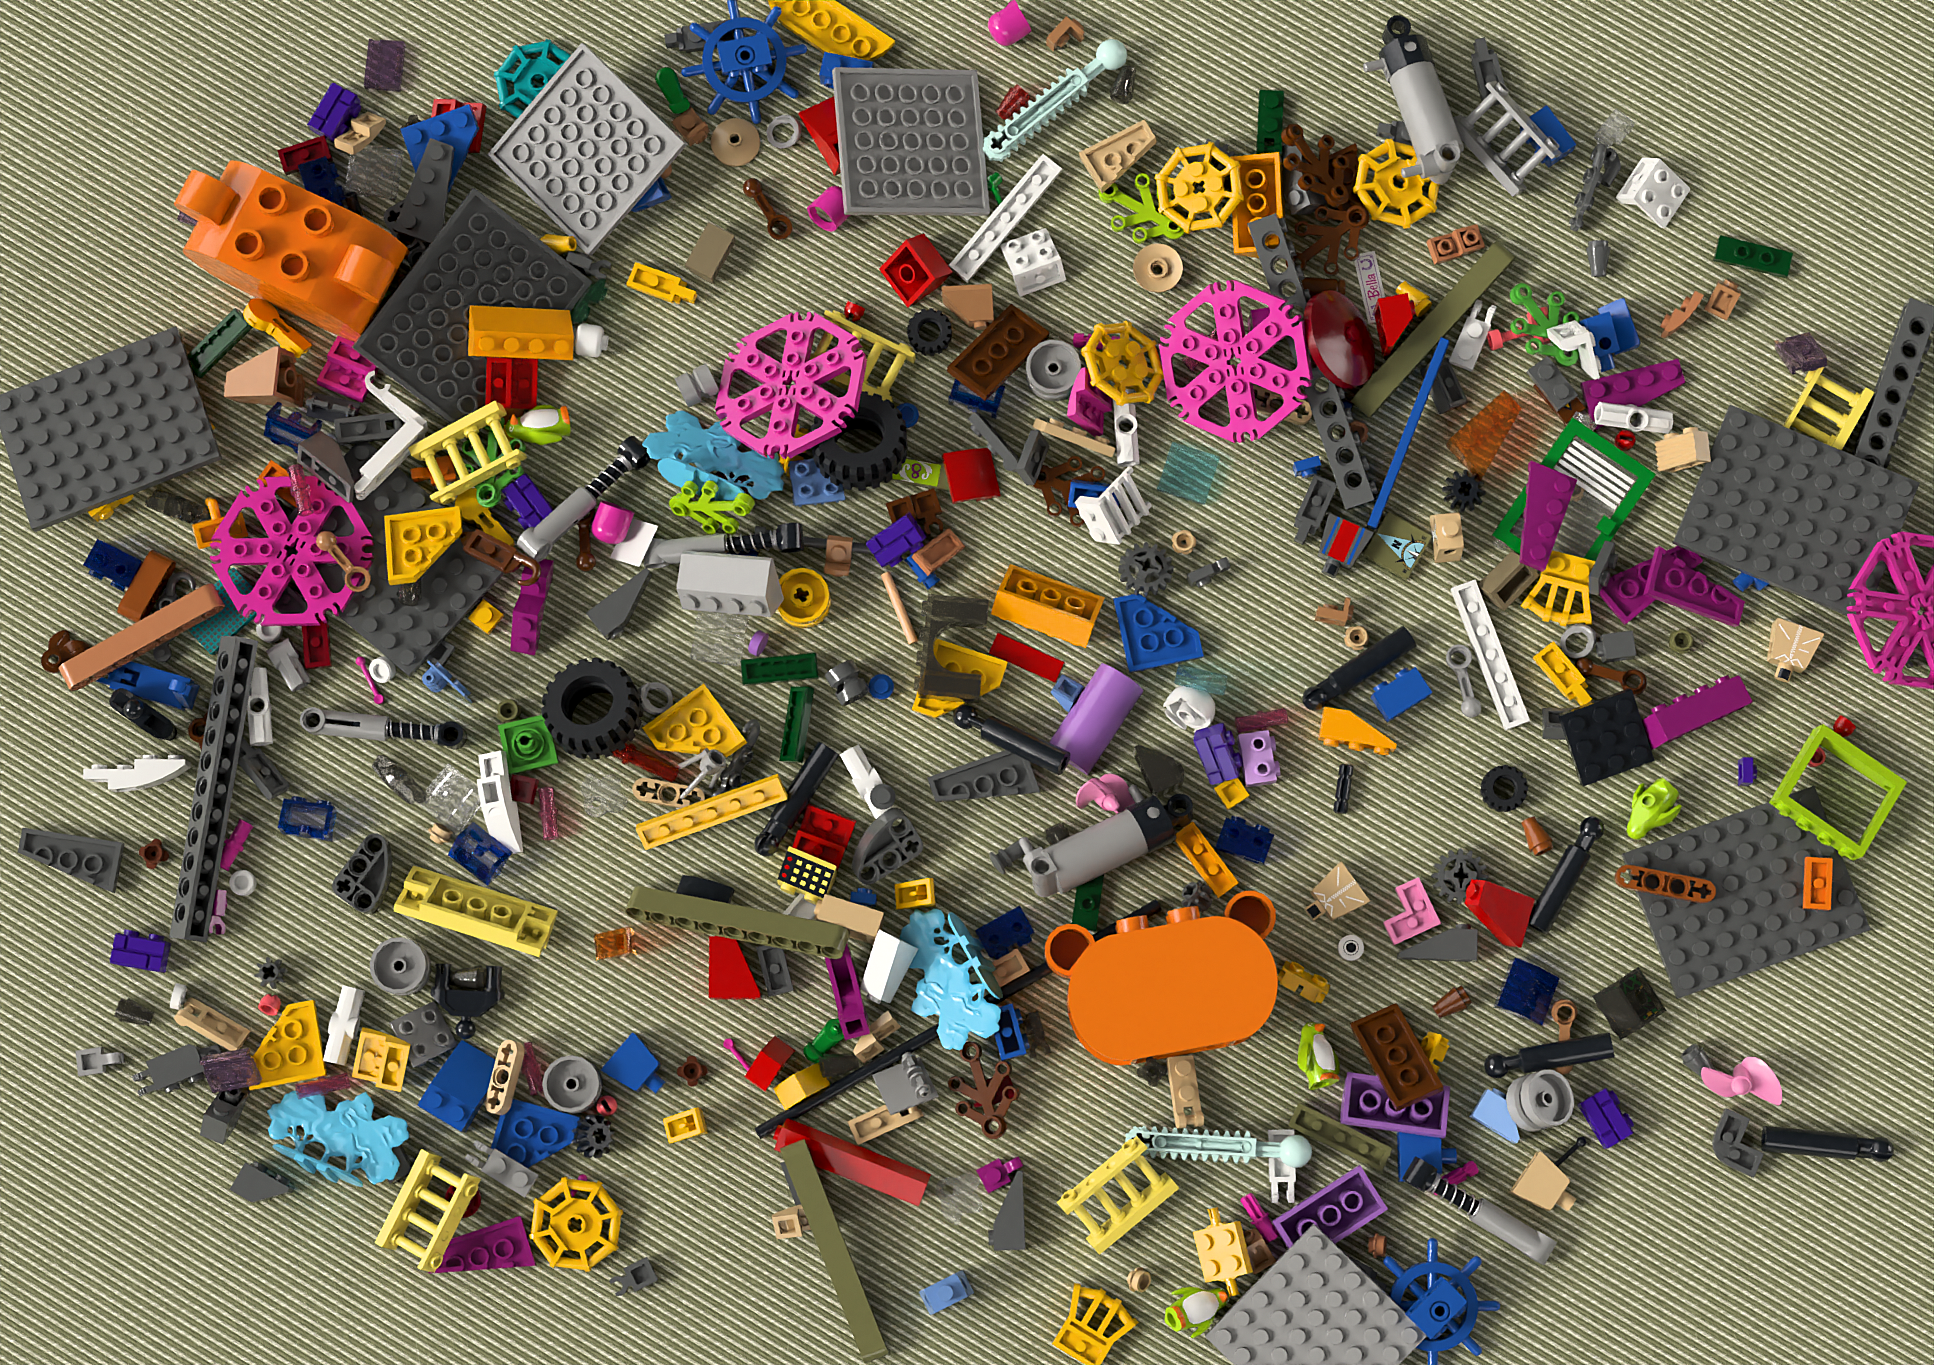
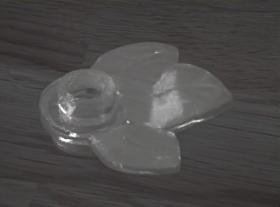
M588 773L581 784V792L585 797L584 810L588 815L601 817L607 812L617 813L626 807L629 799L619 794L621 779L618 774H608L600 780L592 773ZM594 801H599L601 805L599 807H594L592 803Z
M962 1174L956 1179L945 1177L936 1185V1195L942 1201L941 1213L952 1224H959L962 1212L977 1213L983 1209L979 1196L974 1192L981 1182L975 1176ZM946 1185L953 1187L954 1191L951 1195L944 1193L943 1189Z

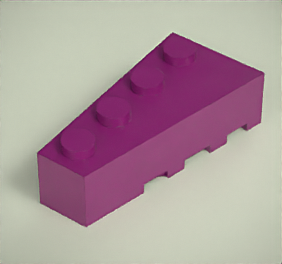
M1726 675L1714 681L1716 685L1711 688L1707 684L1694 690L1695 695L1688 697L1687 694H1683L1673 699L1674 704L1668 707L1663 703L1651 709L1653 714L1642 720L1651 751L1666 742L1669 743L1689 733V731L1693 732L1709 724L1711 721L1715 722L1751 704L1753 701L1740 675L1731 679L1729 675Z

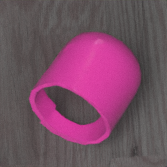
M1016 0L1008 2L1004 9L994 13L988 20V29L991 36L1002 46H1010L1031 33V28L1020 11Z
M839 186L827 188L807 207L811 220L823 230L830 232L835 231L850 216L844 215L842 188ZM815 207L825 211L832 219V222H825L821 219Z
M601 500L592 522L591 531L600 541L608 544H619L627 536L634 512Z

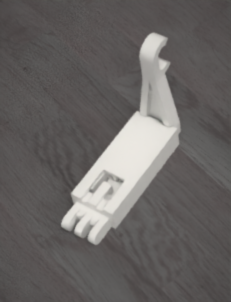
M371 371L366 375V388L405 424L360 469L362 478L354 485L358 500H364L410 455L408 447L423 440L425 433L428 431L427 421L390 393L391 384H386L383 389H378L371 383L375 379V371Z

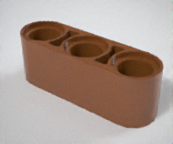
M151 550L123 596L117 613L135 623L149 616L168 579L175 570L176 561L155 550Z

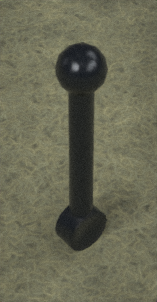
M1579 1137L1576 1141L1577 1143L1554 1164L1558 1167L1579 1147L1585 1146L1587 1143L1586 1138Z

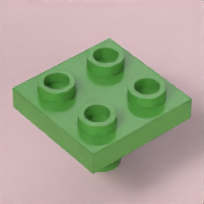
M542 715L498 725L503 751H506L509 775L559 764L554 738L548 731Z

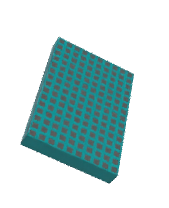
M234 567L228 572L240 594L247 595L253 590V587ZM220 580L214 586L225 605L224 609L188 629L212 656L219 650L221 636H235L257 616L256 612H251L248 618H245L242 615L243 610L240 614Z

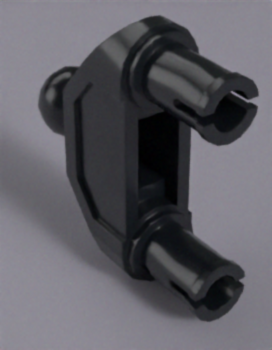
M119 688L112 693L109 701L110 706L128 720L159 740L171 741L176 738L177 729L170 719L124 688Z
M435 964V987H432L430 995L451 1016H461V1021L457 1023L455 1028L456 1034L461 1039H470L476 1031L471 1017H481L504 999L505 992H503L504 989H501L503 966H486V989H483V991L452 990V987H450L452 964Z

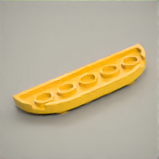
M768 0L771 10L775 6L781 8L782 12L777 20L785 28L822 53L829 52L874 61L885 55L895 45V40L836 0Z

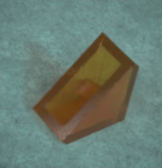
M630 927L594 935L596 960L636 956L634 930Z

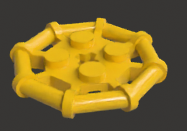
M1390 138L1370 152L1360 155L1353 193L1358 195L1374 222L1379 220L1407 229L1429 213H1435L1440 184L1434 183L1430 178L1422 179L1420 175L1403 178L1401 175L1402 168L1416 165L1417 157L1413 146L1395 142ZM1396 152L1413 157L1411 160L1400 159L1401 157H1397ZM1385 153L1389 156V159L1381 164L1374 161ZM1368 168H1371L1375 171L1372 183L1365 184ZM1393 178L1403 180L1402 188L1394 186ZM1428 182L1430 186L1428 196L1425 197L1422 195V187L1424 183ZM1373 190L1381 202L1379 207L1376 206L1367 191ZM1416 201L1422 205V207L1409 214L1408 206ZM1386 206L1390 209H1400L1401 216L1384 212L1383 210Z
M1214 142L1185 148H1175L1174 154L1159 174H1155L1154 178L1157 181L1159 213L1167 216L1184 229V233L1188 234L1191 231L1216 227L1220 229L1224 227V222L1240 201L1244 200L1239 170L1241 164L1217 148ZM1205 154L1203 162L1189 164L1186 158ZM1212 156L1226 166V168L1219 171L1210 164ZM1181 161L1184 165L1183 169L1175 179L1170 178L1169 175ZM1229 174L1232 192H1227L1224 187V177ZM1204 182L1205 192L1195 194L1194 185ZM1167 183L1174 185L1175 199L1171 202L1168 200ZM1224 197L1229 198V201L1220 213L1217 214L1215 209ZM1181 205L1189 211L1188 218H1184L1173 208ZM1203 212H1210L1213 217L1194 221L1196 215Z
M1126 320L1123 323H1098L1095 325L1092 336L1081 351V355L1085 357L1092 380L1090 382L1091 385L1098 387L1114 399L1119 406L1128 403L1145 402L1148 404L1152 402L1159 384L1164 379L1156 341L1150 340L1133 327L1131 322ZM1120 333V339L1112 340L1108 334ZM1129 336L1133 338L1135 341H1130ZM1099 342L1103 344L1102 352L1096 350ZM1146 352L1148 353L1152 368L1147 366L1144 356ZM1120 360H1123L1126 363V369L1124 365L1119 364ZM1145 377L1151 378L1147 388L1142 383ZM1111 380L1115 383V385H1110L1108 381ZM1134 389L1136 393H1127L1125 390Z
M565 1176L542 1196L534 1199L533 1203L535 1206L531 1234H528L529 1239L535 1242L550 1262L549 1266L552 1268L556 1266L590 1272L592 1267L613 1251L618 1250L621 1216L624 1213L623 1209L617 1206L604 1189L602 1182L568 1179ZM571 1190L591 1193L587 1199L572 1197ZM564 1192L566 1200L555 1208L548 1205L549 1202ZM596 1195L610 1213L601 1214L593 1204ZM545 1210L551 1213L549 1229L541 1231ZM574 1217L576 1220H582L583 1223L580 1225L581 1231L570 1229L569 1226L572 1224L571 1218ZM611 1218L608 1239L601 1236L603 1220ZM551 1235L559 1246L556 1253L543 1236ZM596 1241L604 1245L590 1257L587 1256L586 1249ZM564 1250H573L580 1252L581 1259L561 1257Z

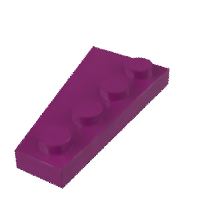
M1679 359L1582 382L1580 386L1593 432L1605 426L1595 423L1594 412L1599 402L1620 405L1633 404L1637 407H1642L1644 404L1684 385L1685 379Z
M1531 460L1528 463L1529 475L1528 483L1526 484L1527 497L1523 515L1524 529L1521 537L1519 562L1543 572L1546 569L1577 479Z
M1680 546L1671 548L1666 552L1672 557L1679 558L1685 562V565L1692 570L1703 561L1698 554ZM1653 558L1610 577L1607 586H1603L1599 596L1624 625L1656 600L1644 595Z
M1660 546L1655 548L1644 591L1645 596L1733 627L1739 626L1745 601L1719 584H1713L1699 571L1695 572L1685 565V562L1666 553L1667 550Z
M522 1216L452 1238L443 1255V1261L435 1273L537 1266Z

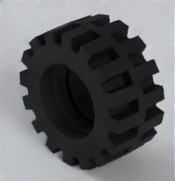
M929 308V310L922 309L921 312H916L914 317L909 320L907 327L909 343L916 352H921V355L926 356V354H930V356H934L935 353H942V350L947 349L952 339V327L948 317L943 315L940 310L935 311L934 308ZM925 323L936 324L940 329L939 337L931 342L924 341L919 335L922 325Z
M1508 765L1497 766L1491 769L1484 776L1480 786V793L1483 796L1482 800L1484 803H1487L1489 808H1493L1497 812H1509L1519 807L1525 800L1528 791L1527 780L1523 777L1521 771ZM1506 778L1513 783L1515 790L1511 798L1501 799L1495 794L1494 784L1498 779Z

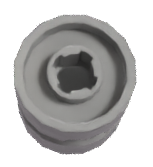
M706 363L693 369V374L691 375L686 372L674 378L688 408L701 402V397L710 398L719 392Z

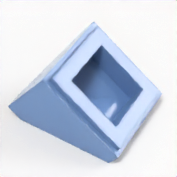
M1062 674L1051 690V694L1069 712L1084 686Z

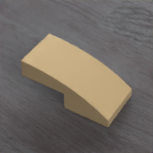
M370 112L351 120V130L334 139L335 148L355 155L380 133L386 124V119Z
M889 1011L882 1014L870 1025V1034L861 1036L853 1050L854 1054L863 1063H866L885 1050L880 1041L901 1027L898 1020Z
M802 1205L793 1206L772 1214L777 1239L800 1237L803 1231L811 1230Z

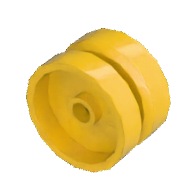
M806 568L792 569L782 575L779 582L784 600L777 608L782 619L791 626L802 629L814 627L822 622L829 613L831 606L830 591L823 577L814 570ZM806 596L807 600L801 602L799 597Z

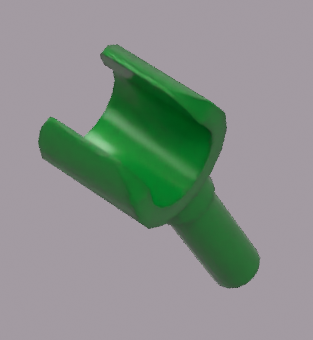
M995 172L987 177L988 191H992L999 206L1003 201L998 186L1002 183V177L999 173Z

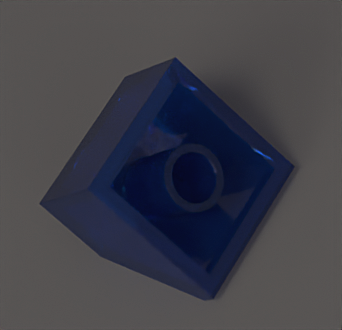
M1513 958L1510 961L1493 1008L1542 1026L1560 978L1541 967L1518 958Z

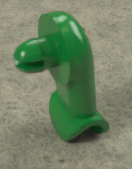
M670 67L660 68L655 74V81L667 99L669 109L674 114L686 111L690 107V103L687 97H684L676 72Z
M839 1019L829 1020L811 1043L808 1042L804 1047L803 1053L810 1062L819 1063L826 1052L844 1039Z

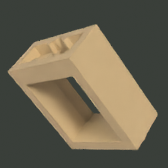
M827 894L824 895L823 901L818 899L814 910V919L817 921L843 926L849 931L850 938L874 945L876 935L879 930H882L884 924V912Z

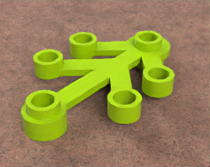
M1141 173L1135 178V186L1140 191L1143 204L1118 191L1115 183L1110 186L1113 189L1112 194L1101 193L1099 190L1098 195L1102 202L1112 203L1116 201L1138 213L1127 217L1114 216L1111 219L1113 231L1121 232L1126 227L1148 221L1159 225L1147 230L1143 227L1135 228L1132 234V239L1135 243L1142 244L1147 239L1162 235L1169 239H1178L1184 235V229L1180 226L1176 230L1170 229L1169 225L1174 222L1167 216L1156 212L1149 189L1150 178L1147 174ZM1144 178L1147 183L1140 185L1138 180ZM1167 186V191L1169 193L1168 200L1169 202H1171L1172 191L1171 188ZM1116 220L1122 221L1123 225L1121 227H1116L1113 223ZM1142 232L1145 236L1142 239H1138L1135 234Z
M686 481L681 488L682 493L673 496L669 501V506L674 514L690 516L702 523V529L708 534H715L719 528V523L717 522L719 521L723 524V530L733 535L740 526L739 522L719 511H734L739 516H745L751 512L755 501L746 493H738L734 501H710L719 490L718 485L713 481H706L701 489V497L698 501H693L691 498L697 493L698 486L692 481ZM699 511L704 512L705 514L709 515V516L712 517V518L706 517L705 515H703V514L700 513Z

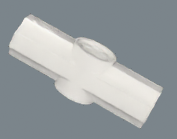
M1126 389L1125 392L1134 393V389ZM1113 399L1117 464L1123 467L1138 465L1139 449L1135 403L1119 406ZM1123 423H1128L1132 426V430L1123 432L1119 426Z
M1599 402L1594 412L1596 424L1629 428L1633 431L1643 430L1668 434L1672 429L1674 421L1673 413L1670 411L1642 408L1633 404L1620 405ZM1637 413V419L1630 423L1631 416Z
M255 667L247 705L250 745L265 746L273 744L272 707L269 701L267 668ZM262 701L265 703L262 711L254 712L252 710L256 702Z
M856 745L846 750L840 757L851 774L852 782L862 799H865L874 818L877 819L888 809L880 810L875 808L870 801V793L875 786L883 784L875 768H872L862 748Z
M342 986L337 1009L333 1012L328 1028L330 1036L323 1061L346 1066L352 1040L356 1038L360 1026L359 1013L365 996L364 990Z

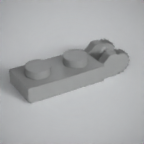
M476 1140L473 1145L478 1150L489 1154L486 1163H483L472 1154H467L465 1159L481 1168V1171L526 1198L539 1175L495 1148L492 1149Z

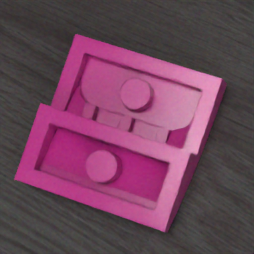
M337 336L327 354V362L317 378V385L363 403L369 392L366 388L365 377L371 371H375L376 377L379 368L351 348L355 342Z
M1084 367L1078 373L1071 390L1067 417L1092 436L1103 435L1104 413L1112 411L1113 399L1098 387L1091 385L1090 382L1092 380L1089 370Z

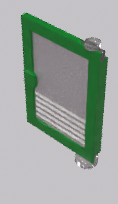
M1575 412L1540 463L1577 479L1552 550L1596 561L1604 542L1612 540L1656 474L1593 432L1597 424L1586 415ZM1526 485L1491 535L1495 538L1493 544L1503 551L1510 548L1518 555H1520L1521 537L1524 529L1523 515L1524 508L1526 507Z

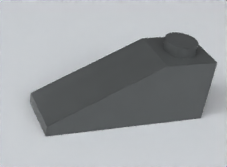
M1286 144L1282 146L1283 161L1289 154L1294 153L1299 156L1302 162L1308 163L1296 146L1292 147ZM1283 164V192L1291 214L1309 215L1319 206L1327 205L1324 195L1310 190L1304 191L1298 186V180L1305 173L1296 170L1290 171ZM1314 177L1315 182L1320 183L1319 178Z
M319 431L298 444L297 462L345 501L351 503L353 501L354 481L340 447L335 440Z
M647 567L586 612L606 640L610 638L614 640L624 633L625 630L623 628L628 625L652 577Z
M1456 924L1455 928H1451L1399 952L1397 959L1477 961L1478 929H1471L1469 924Z
M1017 1171L995 1219L993 1230H988L989 1246L994 1245V1251L1025 1250L1023 1171Z

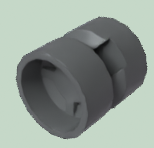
M853 659L835 666L824 675L831 688L837 689L835 695L841 706L849 705L870 692V688L864 678L858 677L860 671Z

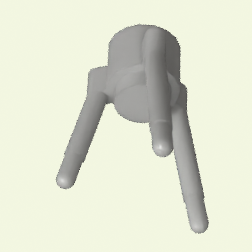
M705 748L700 754L674 766V770L677 771L701 760L700 770L702 772L680 795L681 799H684L706 775H714L709 785L710 789L714 788L722 771L727 767L725 757L721 752L715 749L709 751L708 748Z

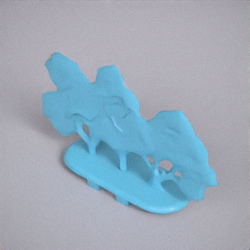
M676 411L675 414L667 415L665 418L668 432L650 433L642 444L643 447L647 448L650 458L661 459L657 465L658 470L670 483L682 488L686 481H692L698 486L696 494L701 496V489L705 482H715L719 490L710 501H734L738 493H745L740 487H746L753 498L760 500L767 498L772 491H782L785 484L781 479L785 471L783 465L779 462L777 452L774 459H771L768 454L767 458H765L753 449L742 453L738 450L741 442L728 435L722 429L720 422H715L709 429H703L698 418L686 411ZM679 453L684 454L681 460L678 458ZM720 471L726 475L728 480L711 474L710 472ZM731 472L735 475L732 479L729 477ZM748 475L750 479L743 483L739 480L737 483L734 482L739 476ZM750 482H754V486L752 487L747 486V484Z
M933 908L929 912L924 913L915 909L914 913L910 915V923L902 928L900 934L901 940L918 948L909 968H919L925 972V977L917 982L916 993L918 996L913 1001L911 1011L925 1018L933 1014L939 1015L937 1033L942 1046L949 1050L952 1048L961 1050L968 1039V1032L971 1031L978 1036L987 1038L1000 1028L998 1022L1001 1009L995 1004L988 1003L983 998L985 989L995 998H1003L1001 988L992 973L996 968L992 961L984 959L980 952L984 948L980 940L971 936L964 923L953 912L948 914L949 924L955 934L952 935L943 930L945 917L941 910ZM936 928H939L941 932L934 933V930ZM944 937V941L949 940V942L944 945H938L934 942V938ZM960 942L969 958L963 964H957L952 958L953 945ZM950 947L948 953L945 954L944 948ZM969 967H974L982 984L972 985L969 982ZM978 993L979 998L976 1001H972V997Z
M314 1083L303 1086L299 1091H291L285 1094L281 1103L273 1104L267 1110L272 1120L268 1129L270 1137L279 1140L290 1136L296 1146L295 1149H291L281 1144H274L272 1147L275 1150L295 1160L310 1173L315 1174L316 1170H318L329 1181L337 1183L338 1179H341L359 1187H363L362 1181L351 1174L352 1170L358 1168L365 1171L368 1180L373 1184L383 1182L385 1179H394L400 1163L392 1148L400 1146L407 1140L409 1132L407 1131V1122L404 1119L388 1115L384 1118L373 1120L372 1113L375 1105L367 1092L356 1096L353 1101L345 1100L338 1103L335 1111H327L324 1094ZM298 1125L304 1128L305 1135L302 1141H300L301 1136H297ZM289 1127L293 1129L292 1134L288 1133ZM308 1135H313L311 1140H307ZM311 1142L322 1143L326 1151L321 1160L303 1154L305 1145ZM359 1156H362V1161L360 1163H355L357 1158ZM329 1157H346L345 1171L327 1164Z

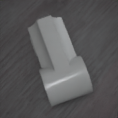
M289 638L266 650L273 665L277 670H280L292 692L304 688L311 682L309 675L299 660V653Z

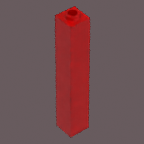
M789 1118L786 1119L783 1126H777L773 1139L777 1141L774 1150L781 1152L780 1148L805 1139L815 1166L916 1206L920 1205L931 1174Z

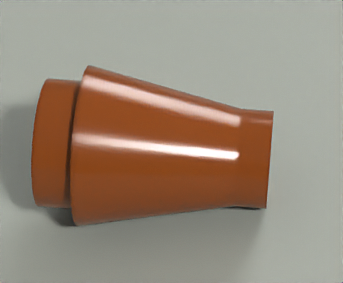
M1535 816L1521 823L1524 828L1529 851L1533 852L1535 856H1540L1553 848L1552 838L1538 823Z

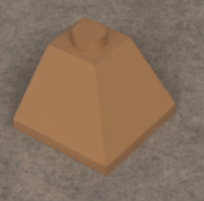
M992 284L942 286L943 305L968 327H974L975 330H985L994 321Z

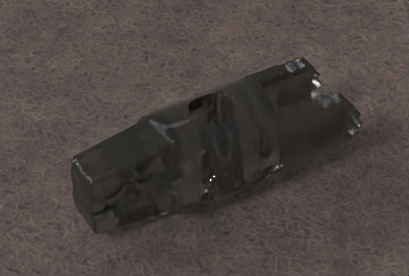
M156 489L145 502L149 509L187 523L195 524L211 519L208 508L189 499Z
M386 755L377 756L372 764V768L398 797L407 804L415 802L419 804L426 801L427 797L424 790L401 766Z

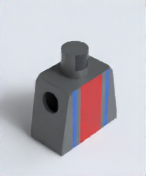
M1329 513L1317 555L1319 558L1326 560L1321 572L1328 577L1335 578L1340 567L1350 570L1369 543L1374 532Z

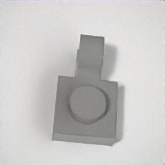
M104 1047L76 1051L79 1077L106 1073V1065L125 1063L124 1053L104 1054Z

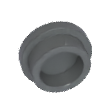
M879 784L871 790L870 801L877 809H888L895 802V792L889 785Z

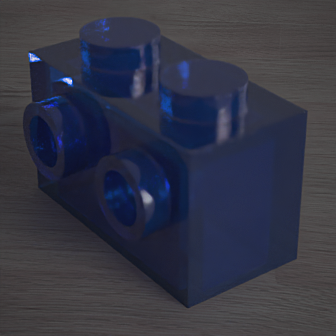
M324 156L298 165L305 190L345 208L343 203L345 192L342 185L338 186L336 177H339L335 162L330 163L328 158Z
M97 539L83 566L90 570L88 573L90 576L100 581L105 577L112 581L110 584L112 587L124 592L125 588H129L143 561Z
M1232 816L1231 819L1226 817L1215 849L1263 866L1274 834L1269 833L1270 829L1262 825L1256 824L1255 828L1246 825V820L1240 817Z
M1020 906L975 930L989 959L995 957L996 960L1009 954L1008 949L1015 945H1018L1019 948L1033 941L1031 936L1035 935Z

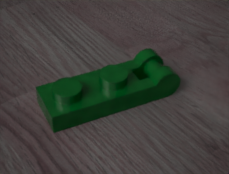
M1259 90L1256 154L1279 152L1281 156L1284 91ZM1264 141H1274V146L1264 145Z

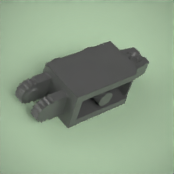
M188 1044L146 1061L148 1069L133 1075L132 1078L134 1082H140L151 1076L154 1084L138 1090L139 1097L156 1091H165L168 1094L181 1088L179 1084L187 1081L193 1084L203 1080L204 1074L210 1072L209 1068L225 1058L220 1045L200 1048Z

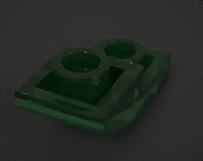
M599 279L590 285L575 304L570 314L572 324L579 325L582 324V321L587 320L590 313L588 303L596 305L599 304V301L604 300L608 289L605 287V279Z

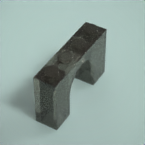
M928 594V600L922 602L921 616H926L925 626H920L919 641H923L922 651H917L916 666H921L920 676L915 675L914 691H918L919 698L979 704L982 676L980 674L952 672L943 668L934 656V645L937 638L944 631L953 627L987 629L989 600Z

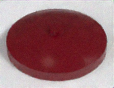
M1326 290L1311 297L1306 304L1303 321L1305 322L1306 343L1314 362L1328 380L1341 388L1352 389L1366 383L1374 370L1375 351L1372 336L1364 317L1354 303L1340 292Z

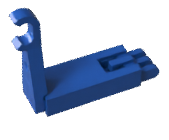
M132 661L108 673V679L101 677L96 680V682L109 685V688L114 691L124 688L138 698L185 711L186 708L193 709L200 688L190 678Z

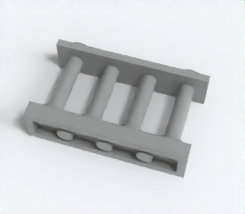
M1495 80L1485 85L1491 93L1467 117L1459 115L1453 118L1464 144L1514 197L1520 195L1527 188L1523 184L1524 178L1547 155L1554 159L1562 153L1558 149V143L1552 137H1547L1510 97L1508 88L1502 82ZM1498 100L1506 108L1507 112L1484 135H1479L1474 130V123ZM1515 118L1524 130L1501 153H1495L1490 147V142ZM1532 137L1541 148L1520 169L1512 172L1506 165L1507 160Z

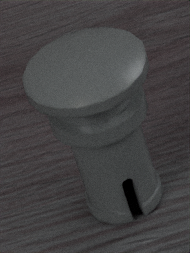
M1018 840L1004 850L1002 848L999 849L997 855L990 852L989 856L994 867L1001 874H1005L1004 868L1006 866L1011 867L1012 862L1025 853Z

